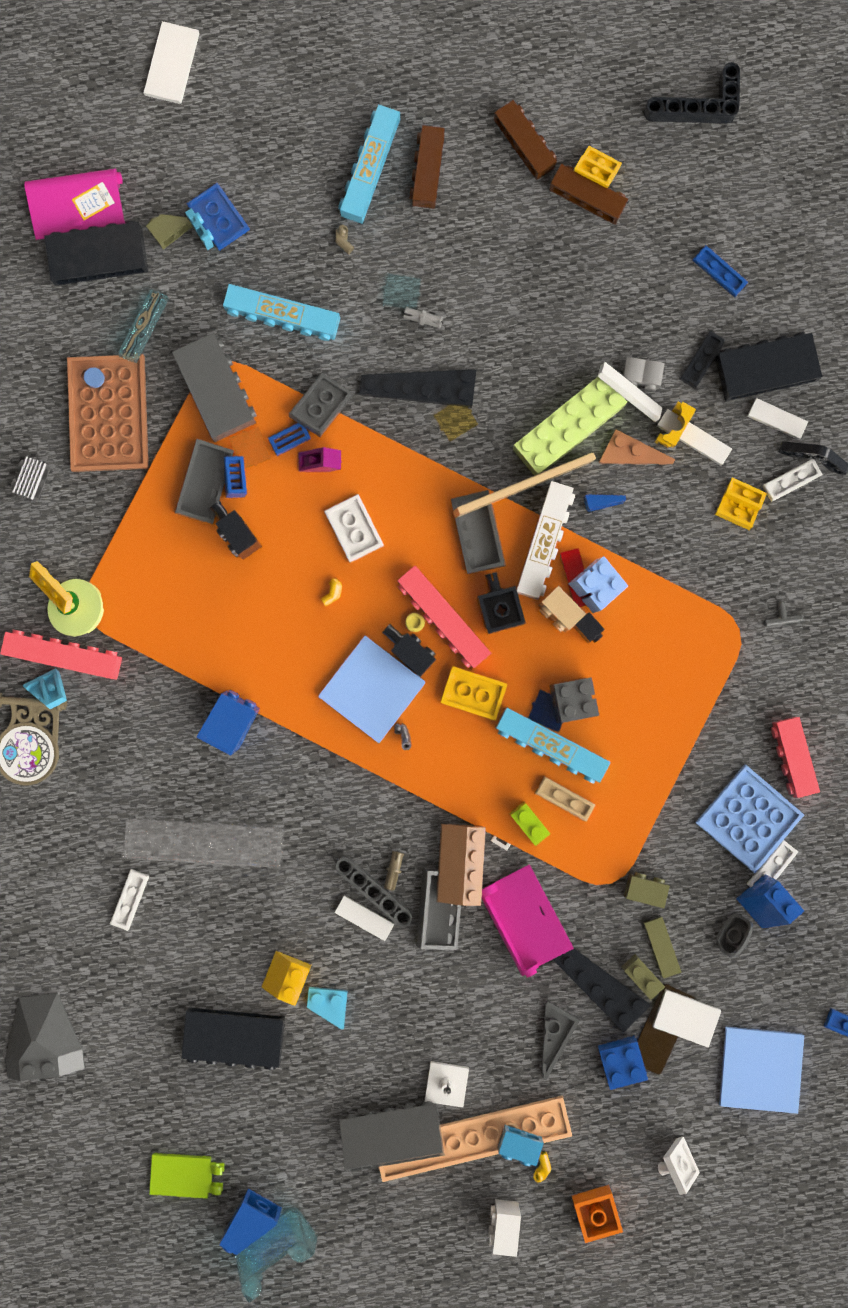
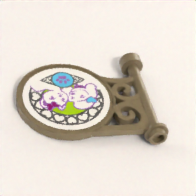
M0 693V708L2 704L10 705L12 711L10 724L0 735V772L6 779L19 785H33L42 782L52 774L59 760V711L66 710L67 701L49 709L35 698L3 697L2 693ZM17 705H23V706H27V707H28V709H29V716H28V718H26V719L22 718L21 714L27 715V710H26V709H19V710H18ZM48 710L53 715L52 733L44 727L51 722V716L48 713H44L41 717H46V721H41L39 716L42 711Z

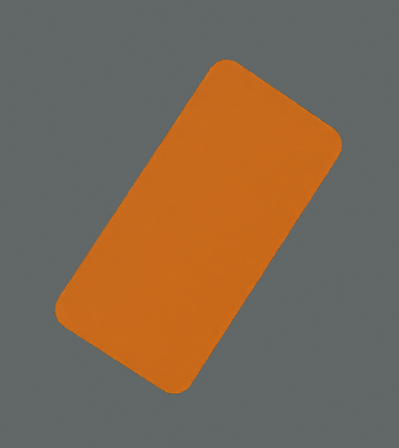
M232 361L233 365L230 367L232 372H237L241 380L238 383L240 389H245L249 397L246 400L248 406H253L257 416L254 417L256 424L214 442L193 396L189 392L90 580V583L100 591L104 608L102 619L96 628L105 635L219 694L226 690L238 693L239 697L243 700L249 699L256 703V706L260 708L258 714L475 826L486 827V832L581 881L594 885L611 884L624 877L634 865L738 659L742 644L740 629L733 617L721 607L561 527V530L564 532L561 541H557L555 546L558 549L555 560L551 559L549 565L552 567L550 577L545 578L543 584L546 585L544 596H540L536 600L518 594L526 624L487 635L477 600L478 596L490 592L485 575L491 574L492 578V573L497 572L501 588L506 589L516 586L517 589L540 517L539 514L507 498L492 503L506 566L467 574L451 499L489 490L490 494L494 493V491L341 413L338 414L321 437L307 429L311 437L310 440L277 456L268 438L298 423L289 417V413L304 394L244 364ZM299 428V429H297V430H295V431H293V432H291V433H289V434H287V435H285V436H283V437H281V438L275 440L274 442L277 443V442H279V441H281V440H283V439H285V438H287V437H289V436H291V435H293V434H295V433L301 431L302 428ZM303 434V435L297 437L296 439H294V440H292V441H290V442H288V443H286V444H284V445L278 447V449H280V448H282V447H284V446H286V445H288V444H290V443H292V442H294V441H296V440H298V439L304 437L305 434ZM197 439L234 450L233 456H243L246 496L242 498H226L224 483L220 502L226 511L231 513L235 510L262 545L261 548L244 560L240 556L236 557L227 547L230 543L228 541L225 542L217 533L218 526L215 523L219 519L216 515L213 524L175 514ZM322 447L341 450V470L331 472H299V452ZM230 464L229 467H239V464ZM230 472V474H239V472ZM231 480V482H240V480ZM359 494L384 546L350 563L324 511ZM579 548L584 569L596 559L604 556L628 585L625 590L601 611L592 613L587 606L580 607L586 614L590 612L605 629L601 632L603 636L596 643L593 641L587 643L574 627L566 633L558 631L553 625L554 621L550 617L546 618L539 611L541 608L538 605L558 586L572 599L560 557L562 552ZM414 566L420 570L491 652L474 669L471 666L467 668L461 661L463 658L459 652L455 654L448 646L450 642L446 637L442 639L435 630L438 628L434 623L429 624L424 619L425 623L421 631L411 632L407 629L405 621L409 614L419 613L422 616L425 614L421 608L417 610L411 604L412 598L408 593L404 595L398 589L400 585L398 580ZM338 579L342 584L341 596L336 601L325 606L321 598L329 594L330 580ZM499 606V609L496 612L500 613L501 616H503V613L506 611V609H502L501 606ZM391 624L402 635L406 633L411 635L413 633L421 640L420 645L424 649L428 646L435 653L434 658H436V661L421 677L426 682L381 742L378 743L318 696L364 636H367L410 669L392 653L391 650L395 647V644L382 633ZM452 666L507 684L496 721L441 703ZM592 677L595 691L592 699L596 698L599 716L557 723L549 685ZM509 708L610 761L611 763L601 782L595 781L593 784L583 779L584 774L578 772L576 775L566 770L567 765L561 763L558 766L549 761L550 757L543 754L541 757L532 752L533 748L529 745H526L525 748L515 743L516 739L510 735L508 739L499 735V730L496 729V726L504 710ZM403 723L407 726L411 737V748L409 750L402 749L401 734H395L396 724L402 725ZM544 776L595 804L587 822L535 794ZM523 802L529 806L550 832V835L536 846L509 814Z

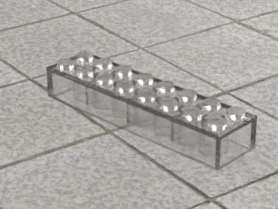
M129 818L126 819L124 859L280 868L283 863L285 827Z

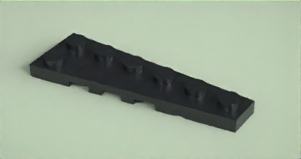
M476 369L361 375L359 395L472 408Z
M575 948L553 959L623 1032L651 1006L646 1000Z

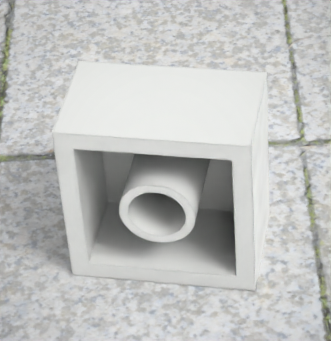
M495 1199V1205H491L489 1246H492L493 1254L517 1257L521 1221L518 1201Z

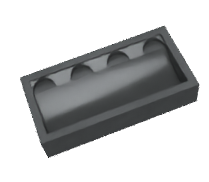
M200 439L196 440L175 514L213 524L215 514L210 507L220 501L224 487V457L233 456L234 450Z
M489 490L451 499L453 511L459 506L489 495ZM492 504L455 518L467 574L506 566Z
M423 869L416 946L420 949L457 950L461 905L436 902L439 871Z

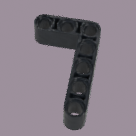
M729 62L724 66L719 77V99L652 97L647 101L644 117L652 122L718 124L733 122L740 105V67L734 62ZM650 108H655L657 111L654 112ZM669 108L674 109L676 112H671ZM688 109L694 110V113L689 112ZM707 109L712 110L713 113L707 112ZM725 110L731 111L732 114L727 113Z

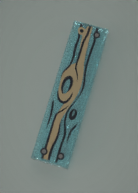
M150 289L118 352L119 357L137 363L169 300L167 295Z

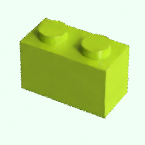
M525 802L509 813L535 846L550 835V832Z

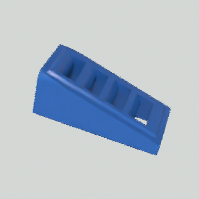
M243 456L224 457L226 498L245 497L247 488ZM229 464H239V467H229ZM230 472H239V474H230ZM231 480H240V482H231Z
M588 494L584 496L588 512L620 505L626 501V496Z

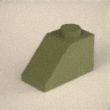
M163 214L153 217L146 225L148 231L162 249H165L193 227L187 217Z

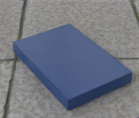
M218 183L186 203L189 209L192 208L194 213L198 212L204 221L202 223L205 230L209 229L214 237L212 242L219 251L250 230Z

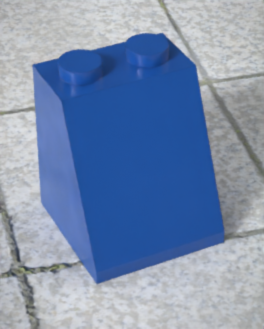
M226 690L221 693L196 738L231 756L240 749L260 708L256 706L255 702L249 699L243 700L239 697L238 693Z
M766 874L761 876L752 887L747 888L736 898L761 928L791 924L804 912L802 907L781 883Z
M247 1189L227 1225L219 1245L227 1253L239 1254L276 1226L282 1207Z

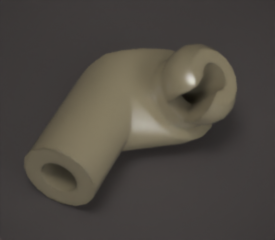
M340 225L336 229L335 242L349 255L354 250V246L347 241V226Z

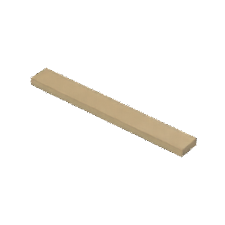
M589 453L459 506L454 510L455 518L585 466L593 462L596 457L594 453Z

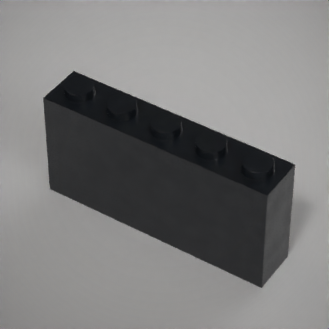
M127 221L125 224L119 225L111 223L106 225V227L91 226L86 230L72 229L66 233L52 232L50 235L44 236L50 280L55 286L149 272L143 229L139 222Z
M799 332L790 338L781 336L771 342L763 340L753 346L744 344L735 350H731V348L721 350L715 357L725 402L820 380L823 376L813 334Z
M189 1007L185 1016L181 1059H187V1062L191 1063L200 1060L206 1061L207 1064L221 1062L227 1066L242 1064L247 1068L263 1066L264 1069L275 1070L281 1064L285 1016Z

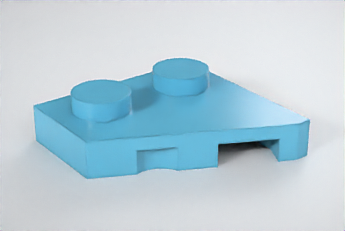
M192 208L186 211L187 218L190 220L206 249L209 250L214 247L212 243L214 237L209 229L205 230L202 223L204 221L198 212L194 213Z
M56 668L23 685L27 691L49 709L67 701L60 672Z
M309 987L307 1008L338 1028L344 1029L348 991Z

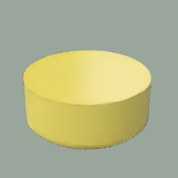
M419 613L409 614L405 621L407 629L411 632L421 631L425 623L423 616Z

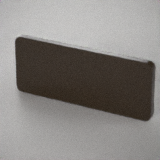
M664 984L665 988L659 992L637 1041L645 1069L658 1075L662 1073L678 1038L676 1035L652 1026L664 991L667 989L694 999L693 996L668 984Z

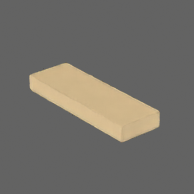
M545 776L535 794L586 822L595 807V804Z

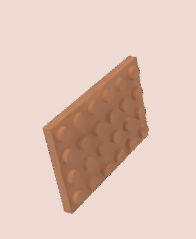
M143 354L129 357L130 355L67 358L70 462L72 472L149 469L145 356ZM94 367L102 371L105 377L102 386L92 388L85 382L84 374L89 368Z

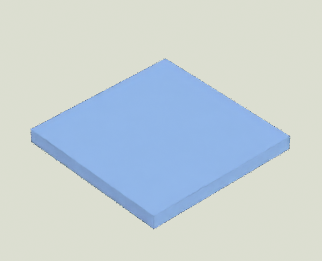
M364 636L318 697L380 743L426 682L367 636Z
M744 764L695 823L753 873H756L802 819L804 814Z
M725 1027L719 1105L722 1107L798 1114L804 1035L800 1033Z

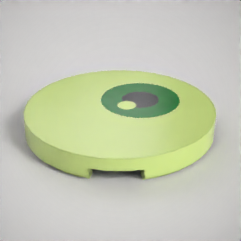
M71 579L63 582L60 585L73 598L71 611L64 614L49 599L48 616L51 624L57 631L68 636L75 637L90 633L100 623L104 612L100 591L90 582L81 579Z

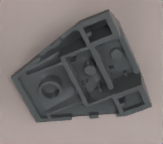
M58 993L19 997L5 1058L7 1078L18 1081L60 1077L85 1069L83 1048L77 1039L75 1030L68 1019V1014Z

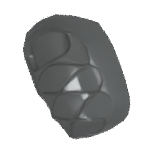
M739 914L731 915L720 929L716 939L721 952L729 957L739 956L748 945L754 927L753 923Z

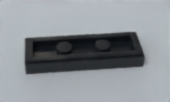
M709 331L680 377V380L696 389L726 340Z

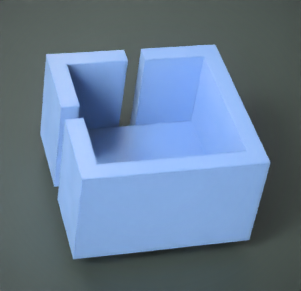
M604 556L593 561L583 570L584 572L580 573L569 583L579 597L588 593L591 594L583 598L582 601L592 613L604 609L628 587Z

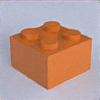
M609 1185L571 1195L585 1243L623 1232Z

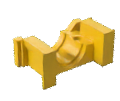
M678 401L672 412L678 415L677 419L681 422V430H671L666 435L660 433L655 443H660L667 448L676 446L696 409L684 402L680 403Z

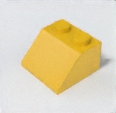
M276 951L262 988L275 998L296 1006L311 964Z

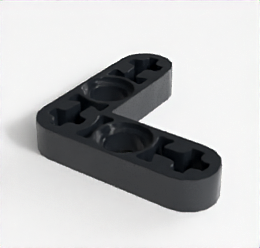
M781 442L778 451L781 454L789 457L814 459L831 472L840 475H846L848 463L826 446Z

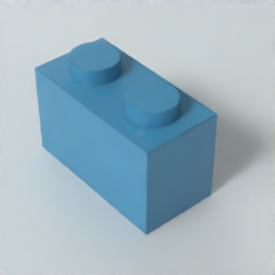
M504 1125L498 1144V1153L504 1159L512 1160L513 1158L519 1160L525 1166H537L544 1144L541 1136Z

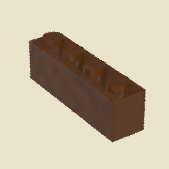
M512 100L494 113L495 123L536 181L555 168L557 162L555 153L547 148L545 139L542 135L537 134L533 122L530 119L527 120L524 110L519 104L517 105Z
M422 125V131L417 134V144L420 146L419 151H415L414 163H417V169H413L412 181H415L414 188H410L409 199L413 200V206L435 209L445 128Z
M563 164L560 165L549 191L616 225L628 202V198L623 193L615 192L609 189V187L605 188L574 171L573 167Z

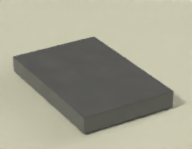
M321 373L291 410L289 417L321 437L352 398L353 393Z

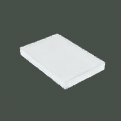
M359 494L324 511L350 563L384 546Z
M665 989L652 1026L709 1047L721 1010Z

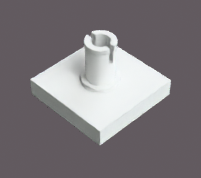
M431 1061L425 1102L432 1101V1103L463 1108L469 1067Z
M679 1137L663 1157L665 1162H659L658 1170L661 1175H671L679 1195L687 1194L700 1172L684 1137Z

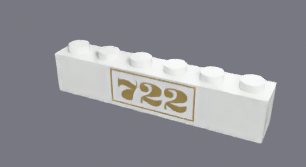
M551 481L519 580L518 594L536 600L540 596H544L546 585L543 584L545 578H549L552 567L549 565L551 559L555 560L558 552L555 546L557 541L560 542L564 531L561 530L563 523H567L569 512L566 511L568 505L573 504L575 494H572L574 488Z

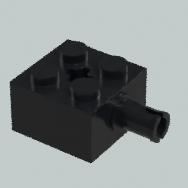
M220 501L210 507L219 519L215 523L218 526L216 531L225 542L228 541L230 543L227 547L236 557L240 556L244 560L262 547L242 517L235 510L228 513Z
M497 572L492 573V578L491 574L485 575L490 592L478 596L477 600L487 635L525 625L526 622L516 586L503 589L500 587ZM499 606H501L502 609H506V611L503 613V616H501L500 613L496 612L499 609Z
M391 624L382 632L395 644V647L391 650L392 653L420 678L436 661V658H434L435 653L428 646L424 649L420 645L421 640L413 633L411 635L408 633L402 635Z

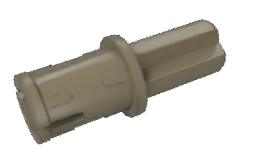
M392 851L390 865L386 869L388 873L384 888L394 891L396 888L398 876L401 873L400 867L404 856L403 853Z

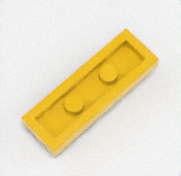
M38 561L32 563L29 574L32 581L64 614L70 612L73 599L71 594L66 592L60 583Z

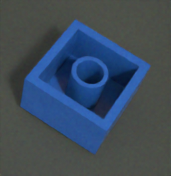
M635 1035L598 1045L610 1090L648 1080Z

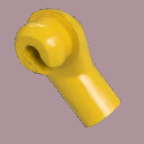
M338 579L330 580L329 594L321 598L325 606H328L341 596L342 584Z
M546 1151L541 1152L539 1157L540 1164L533 1174V1179L539 1183L544 1181L551 1171Z

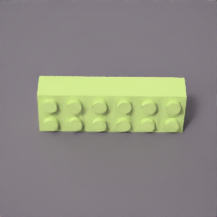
M597 377L514 444L513 450L534 476L543 473L624 408L627 401Z

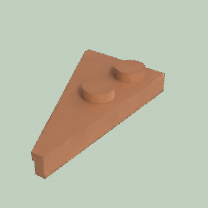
M615 430L599 463L667 465L673 464L675 459Z

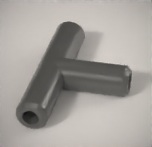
M778 602L779 618L765 619L764 626L770 627L799 623L803 621V616H787L785 602Z

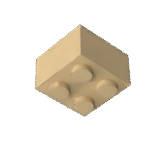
M559 586L538 605L541 608L539 611L546 618L550 617L554 621V627L560 632L564 631L566 633L586 615Z

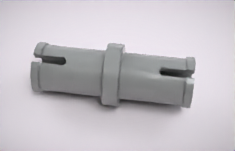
M406 307L404 311L406 314H404L403 319L419 322V325L423 326L426 324L441 328L442 316L427 313L426 310L419 311Z

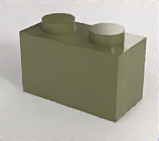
M635 872V875L629 874L624 893L626 899L665 908L670 888L665 883V879L654 877L653 880L647 879L646 874Z
M636 954L621 966L650 1000L665 988Z

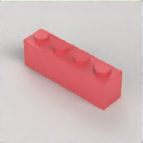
M800 717L773 722L771 732L774 739L777 738L778 746H776L778 756L782 757L783 760L781 768L784 776L788 778L789 783L786 784L788 793L792 794L795 798L819 793L820 790Z

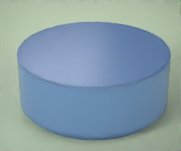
M89 368L84 374V380L90 387L98 388L103 385L105 377L98 368Z

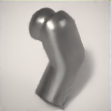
M403 723L402 725L396 724L395 734H401L402 749L409 750L411 748V737L408 728Z

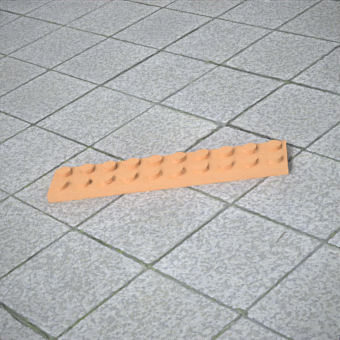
M563 1096L442 1124L440 1126L445 1156L379 1167L382 1182L499 1154L498 1144L504 1125L541 1136L543 1143L571 1137L572 1132Z

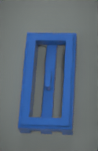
M297 423L268 439L276 455L279 456L310 440L311 437L307 429ZM299 428H302L301 431H299V432H297V433H295V434H293V435H291V436H289V437H287V438H285V439H283V440H281V441H279V442H277V443L274 442L275 440H277V439H279V438H281V437H283V436H285V435H287V434H289V433H291V432H293V431H295V430H297V429H299ZM305 434L304 437H302V438H300V439H298V440H296V441H294V442H292V443H290V444H288V445H286V446H284V447L278 449V447H280V446H282V445H284V444H286V443H288V442H290V441L296 439L297 437H299V436Z

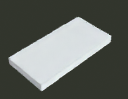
M162 21L144 89L145 96L178 104L182 103L199 37V30Z

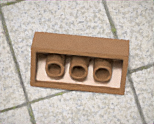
M441 824L436 902L462 906H481L486 827Z

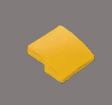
M588 146L574 171L608 188L622 163Z
M732 477L715 515L750 530L767 493Z

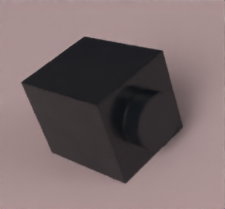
M590 612L573 626L587 643L591 641L596 643L603 636L601 632L605 630Z

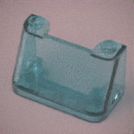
M289 1208L280 1214L278 1223L274 1228L235 1255L241 1292L248 1303L258 1297L261 1292L262 1285L260 1281L263 1278L261 1273L285 1255L289 1254L296 1262H304L314 1255L318 1235L299 1209Z

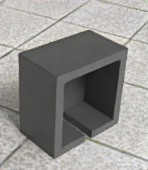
M592 677L549 685L557 723L599 716L596 698L592 699V695H595Z

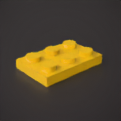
M452 666L441 703L496 721L507 684Z

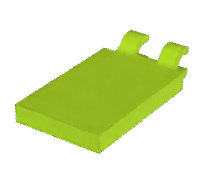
M153 1153L149 1195L208 1199L209 1193L221 1195L223 1183L212 1182V1174L222 1175L225 1163L211 1162V1156Z

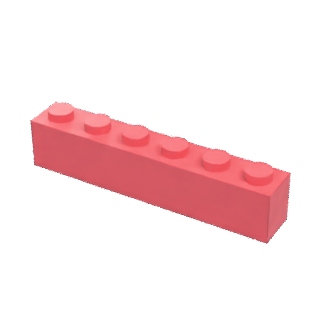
M416 566L398 580L400 584L398 589L404 595L408 593L412 598L411 604L417 610L421 608L425 613L423 615L424 619L429 624L434 623L438 628L435 630L442 639L447 638L450 642L448 646L455 654L457 652L463 657L461 661L467 668L471 666L474 669L491 654Z
M13 630L12 633L5 632L1 655L115 680L118 678L122 657L117 656L118 652L106 650V653L98 652L99 648L87 646V649H82L80 644L69 642L68 645L61 644L62 640L50 638L49 641L42 640L43 636L31 634V637L24 636L23 631Z

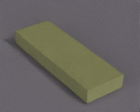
M660 916L643 922L662 978L682 973L663 917Z

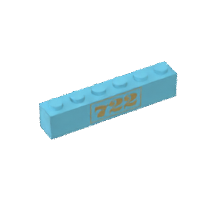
M379 104L377 110L372 112L370 119L372 124L370 129L367 128L365 131L364 146L361 145L359 148L358 162L353 164L351 171L352 179L346 183L345 198H341L338 208L340 209L341 217L363 224L400 122L399 111Z
M232 284L228 285L223 303L225 311L231 316L238 317V315H242L247 320L253 322L261 320L264 321L265 325L272 327L275 324L280 325L286 331H293L295 329L300 331L302 335H317L319 339L324 341L335 340L340 322V315L337 312Z
M509 708L504 710L496 726V729L499 730V735L507 739L510 735L516 739L515 743L524 748L526 745H529L533 748L532 752L541 757L543 754L550 757L549 761L558 766L561 763L567 765L566 770L576 775L578 772L584 774L583 779L593 784L595 781L601 782L611 763Z

